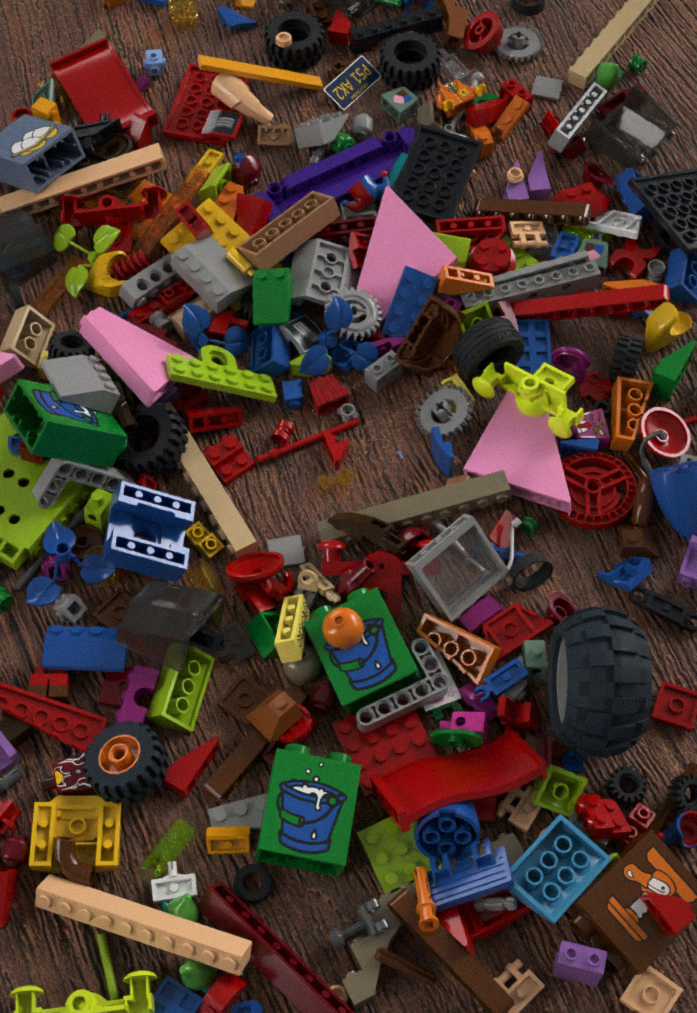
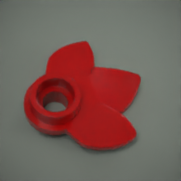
M591 370L586 373V379L579 385V395L581 398L590 396L595 402L605 400L606 394H612L613 384L609 379L602 378L599 372Z

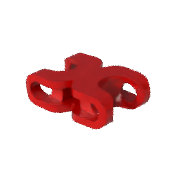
M640 236L637 239L627 238L624 242V248L617 249L609 258L607 269L614 272L619 268H626L631 271L629 280L642 279L644 270L647 269L649 262L654 259L658 260L662 249L654 245L652 248L644 250L638 247Z

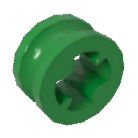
M525 516L519 525V528L528 535H532L538 528V523L529 516Z

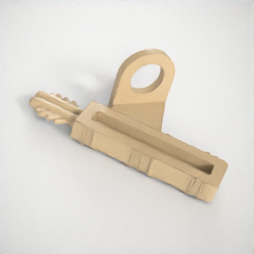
M306 563L299 566L300 574L298 576L297 589L318 591L320 595L326 596L329 601L334 603L341 601V596L335 592L333 584L325 576H322V573L313 564Z

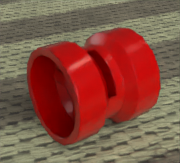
M279 420L276 425L277 429L273 431L271 439L275 443L285 446L288 444L289 436L293 434L295 427L287 420Z

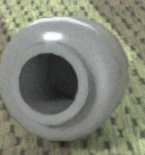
M361 113L353 118L351 131L356 138L366 139L372 134L374 121L368 114Z

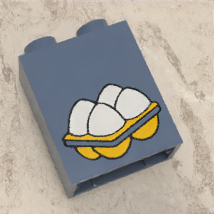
M24 114L0 132V182L36 194L86 157L74 128L71 126Z

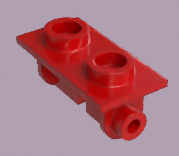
M548 110L541 124L551 137L555 129L560 125L557 116Z

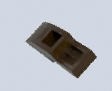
M344 512L336 513L327 521L335 529L345 532L354 540L362 541L367 537L372 543L379 544L386 551L396 555L407 544L406 541L391 533L392 525L372 516Z

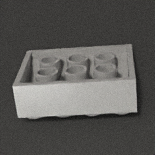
M210 236L184 245L171 254V267L218 314L253 288V278L249 275L245 276L225 257L227 251Z
M76 355L41 360L40 365L59 400L108 414L112 413L120 393L98 357L94 355Z

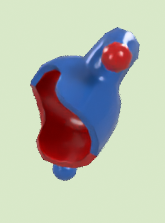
M386 170L381 171L382 184L375 183L369 175L361 178L348 190L355 200L354 204L344 200L342 201V206L358 213L365 206L373 204L378 196L384 194L385 187L389 186L391 188L387 177L388 172Z
M689 810L683 812L674 820L670 829L657 832L656 835L665 845L677 843L683 848L692 849L697 847V811Z

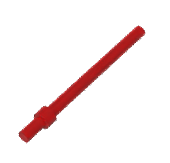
M358 418L329 428V430L334 435L360 425V421ZM322 432L278 449L276 447L272 448L269 452L257 456L256 461L260 464L270 459L275 460L280 458V455L322 439Z

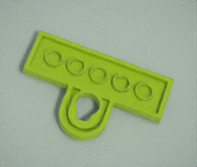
M214 345L203 346L198 356L199 359H190L179 354L172 355L167 353L165 361L169 380L275 403L277 399L272 377L267 374H257L249 370L237 369L235 357L224 348ZM212 358L218 359L224 366L214 363Z

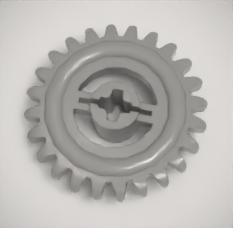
M512 22V27L510 28L508 23H506V28H503L502 43L498 48H494V51L500 57L503 56V59L508 58L509 61H530V58L534 59L542 51L544 46L543 36H541V32L537 34V28L532 31V25L526 29V23L521 27L519 22L518 26L515 27L514 22Z
M353 287L350 290L343 288V292L337 290L336 293L331 294V298L327 299V304L324 306V316L334 296L344 299L347 303H353L349 305L353 312L352 322L347 328L341 327L340 338L346 334V340H348L353 335L354 341H356L359 335L362 341L364 335L370 338L371 332L374 335L376 330L380 328L383 315L380 311L381 306L376 305L378 301L376 299L372 300L373 295H367V291L361 292L360 288L355 291ZM361 317H366L364 321L358 323Z
M446 383V387L443 389L441 385H438V392L432 388V395L426 392L428 399L420 398L424 404H417L421 411H415L416 415L419 416L415 417V420L418 422L416 425L420 428L421 433L431 437L432 427L439 426L442 439L444 436L448 439L451 434L457 435V430L462 431V426H467L466 420L471 419L469 414L473 412L471 408L473 403L471 396L461 386H458L457 389L456 385L452 384V388H450ZM447 402L455 403L456 413H454L453 409ZM433 412L442 422L446 423H436L433 420Z

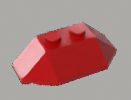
M592 182L561 190L550 200L589 204L592 207L590 219L604 215L611 204V199L605 190Z
M504 215L435 220L437 233L471 239L469 252L481 240L488 238L500 239L506 232Z

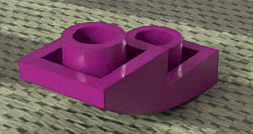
M405 337L385 338L371 343L376 346L379 357L384 356L390 350L396 354Z
M488 595L473 605L458 619L474 634L483 623L500 613L503 607L491 595Z
M472 681L458 689L468 707L473 706L475 712H486L487 722L497 716V705L490 696L487 702L481 703V698L485 694L483 692L474 694L475 688L479 685Z

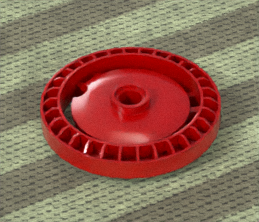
M582 452L572 455L561 462L572 510L571 513H567L554 508L563 520L579 528L599 530L617 525L631 513L637 484L633 473L622 461L605 453ZM623 484L626 491V497L624 501L616 509H614L621 499V493H618L616 488Z

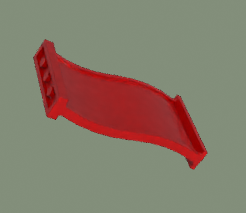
M107 37L49 62L53 76L57 78L84 124L100 122L99 114L102 113L104 118L105 112L110 114V119H120L123 131L120 133L124 134L127 133L134 113L145 116L149 120L150 128L159 124L155 110L149 106L122 60L108 42Z
M507 725L505 726V733L479 747L454 754L423 758L398 767L382 777L378 774L369 777L374 796L402 833L411 830L410 824L443 806L509 792L539 776L546 779L548 764L543 756L541 757L535 748L529 746L528 742L525 739L523 740L517 731H514Z

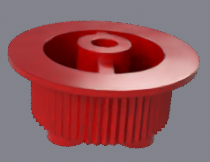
M486 11L476 16L465 29L462 39L464 47L468 50H476L482 55L492 51L494 48H498L502 43L501 40L504 32L499 24V16L493 11Z
M488 238L481 240L471 250L467 265L470 270L491 273L492 276H497L508 271H515L516 256L506 242L497 238Z

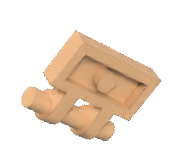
M509 221L508 228L511 239H518V241H513V248H519L520 250L526 248L541 249L548 246L547 241H541L546 235L542 221Z
M530 785L525 792L520 789L521 786L507 792L503 801L501 800L498 803V809L495 813V816L499 819H502L505 813L510 814L511 816L507 823L525 834L542 808L532 803L533 787ZM514 798L520 799L516 808L510 805Z
M518 958L512 964L508 963L504 967L505 971L498 978H493L515 1002V1005L507 1013H520L545 987L530 969L523 975L518 971L523 966V963ZM512 977L516 982L508 989L504 984Z

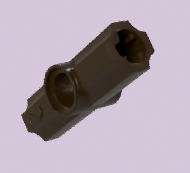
M120 382L114 383L120 393V397L112 411V415L117 419L118 424L126 435L134 434L138 427L133 413L135 406L130 398H128L124 385Z

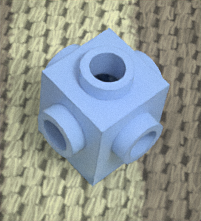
M162 49L146 50V59L143 60L144 69H147L148 76L164 75V68H167L166 58H163Z

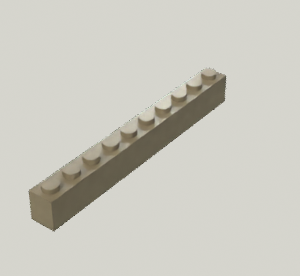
M501 470L351 513L365 514L385 521L393 526L391 533H394L397 530L422 523L428 524L440 518L446 519L454 514L467 513L472 509L485 508L497 502L503 503L511 499V490L505 472ZM328 519L317 522L321 541L339 540L346 545H353L358 542V540L350 538L345 532L335 529L333 525L327 522Z

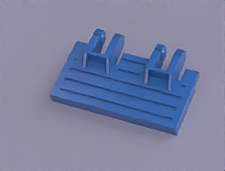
M484 839L486 854L480 855L478 845L473 843L471 844L473 859L468 857L454 862L455 871H453L448 853L442 854L444 868L442 869L438 868L439 865L436 858H430L431 872H427L431 900L436 904V912L515 886L505 846L495 848L497 856H494L490 839Z

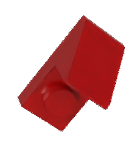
M327 429L322 431V441L336 471L340 469L350 450V440L338 443L336 436L332 435L330 430Z

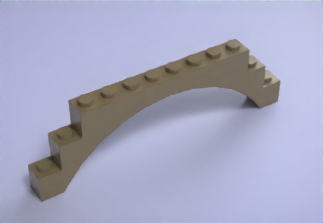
M513 832L508 835L503 833L491 843L494 856H497L495 848L505 846L511 867L525 853ZM483 843L478 846L480 855L486 854ZM453 862V863H451V864H452L453 871H455L454 862ZM444 864L440 865L438 868H444ZM406 882L396 892L391 893L389 891L379 897L381 908L372 912L371 915L375 923L383 919L388 920L391 927L389 930L375 936L372 935L367 926L364 928L367 936L361 935L352 941L353 944L350 945V952L360 971L353 970L344 976L345 979L342 980V986L354 1010L375 1000L379 973L383 964L375 960V952L381 947L389 950L391 943L404 926L390 911L387 903L403 888L408 890L418 900L415 882ZM361 909L358 910L359 920L364 919Z

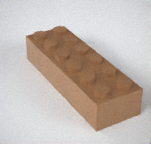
M311 191L237 246L236 250L254 266V270L271 269L272 266L281 262L291 252L296 251L300 245L309 241L313 235L321 232L325 226L334 222L341 215L335 198Z

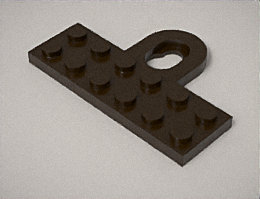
M118 133L104 144L95 147L94 154L88 155L86 149H83L86 157L64 173L68 174L133 152L134 147L131 138L127 134ZM120 144L119 150L115 155L105 156L110 147ZM146 176L104 191L126 200Z

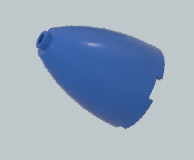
M697 461L683 462L649 471L654 495L668 522L681 537H686V540H690L692 535L697 536Z
M466 800L446 805L415 820L414 838L418 850L428 858H436L437 861L442 859V854L448 853L450 859H455V861L463 860L472 855L471 844L476 843L479 846L480 840L479 819L473 801Z

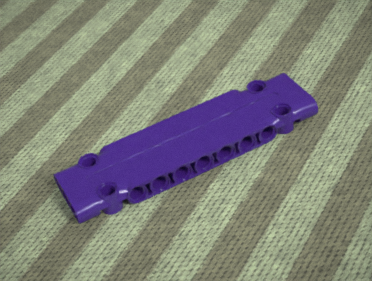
M410 126L395 132L386 131L383 133L381 140L373 137L285 176L279 183H270L266 192L261 191L252 196L266 199L273 205L267 224L311 191L334 197L337 206L340 207L342 201L347 200L351 202L354 200L348 190L364 176L369 175L375 183L382 184L381 171L386 170L389 175L398 155L408 153L416 133Z

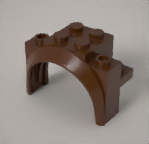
M430 294L397 350L394 360L430 379L434 370L443 365L452 355L454 344L461 335V325L467 315Z

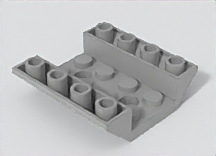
M319 238L311 239L300 245L294 251L290 268L294 280L291 304L300 307L303 300H308L325 306L327 299L331 298V294L336 293L337 290L343 292V288L350 290L353 287L356 291L361 271L352 270L349 248ZM327 257H332L335 262H330ZM321 286H327L329 290L325 291Z

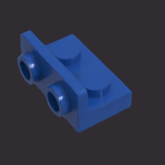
M561 231L550 253L549 260L578 252L581 246L579 244L581 237Z

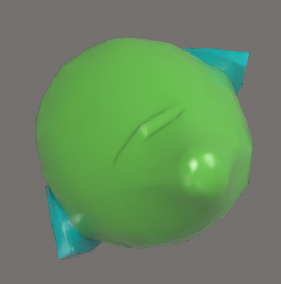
M603 62L598 66L593 82L603 88L611 89L619 83L625 72L621 71L618 64Z
M186 893L171 900L169 903L165 901L161 903V911L196 923L198 922L199 910L190 894Z
M188 958L179 968L180 978L184 986L193 991H202L205 994L214 984L217 977L215 967Z

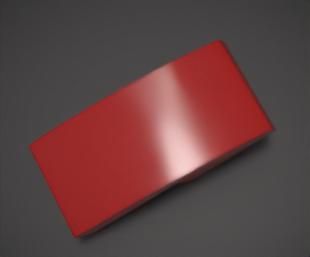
M246 583L235 585L234 589L243 604L249 602L256 615L259 612H272L275 608L268 596L257 585Z
M638 802L626 819L632 830L630 836L613 839L625 847L636 835L646 832L657 814Z

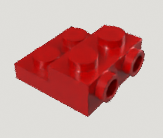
M233 434L222 436L216 445L207 446L202 453L217 478L225 486L256 466L254 460L244 451L243 445Z
M599 794L579 795L574 809L590 840L630 836L632 830L615 798L601 799Z

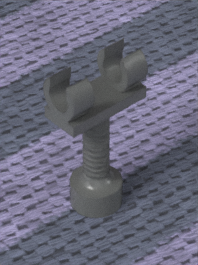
M372 899L360 906L364 919L343 931L336 928L329 932V938L336 949L346 944V938L367 926L372 935L375 936L391 928L388 920L383 919L375 923L371 915L372 912L381 908L378 899Z

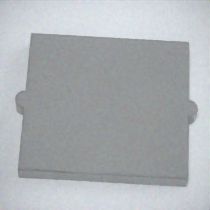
M536 75L535 81L532 84L531 94L533 97L558 101L560 93L563 91L562 85L564 80Z
M300 535L267 540L269 551L278 552L283 555L285 562L282 568L306 564L304 557L305 547L302 546Z

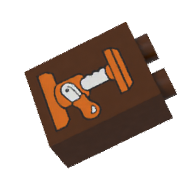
M653 830L636 835L618 853L619 857L609 863L568 908V911L573 915L568 920L572 930L585 941L592 937L602 950L607 952L605 967L617 977L622 973L625 976L642 974L689 925L687 924L677 934L667 935L640 899L641 895L652 892L680 897L691 905L692 912L697 917V880Z

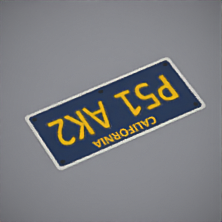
M361 55L323 90L343 110H346L378 81L381 75Z

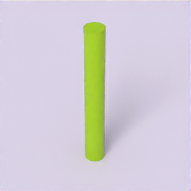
M101 933L97 935L110 1001L118 1000L119 994L106 933Z

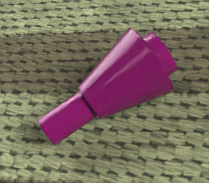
M138 75L135 84L142 93L151 85L146 76Z

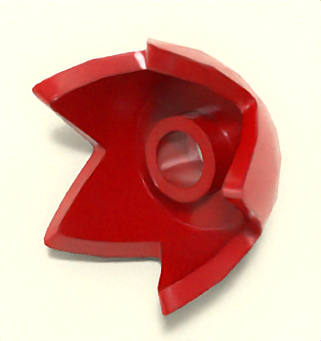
M284 571L280 583L275 579L273 581L268 579L264 581V585L261 582L258 584L266 596L274 598L275 602L284 600V597H288L289 592L292 591L293 575L292 572L287 573Z

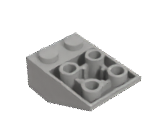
M340 111L332 113V115H320L318 118L300 123V127L294 129L298 148L319 146L334 141L349 114H342Z

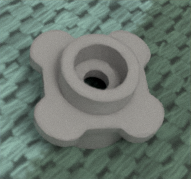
M346 403L337 409V413L341 415L343 422L358 418L359 416L353 404Z

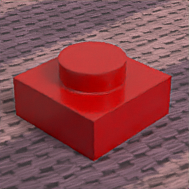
M146 473L139 475L137 485L156 490L158 482Z

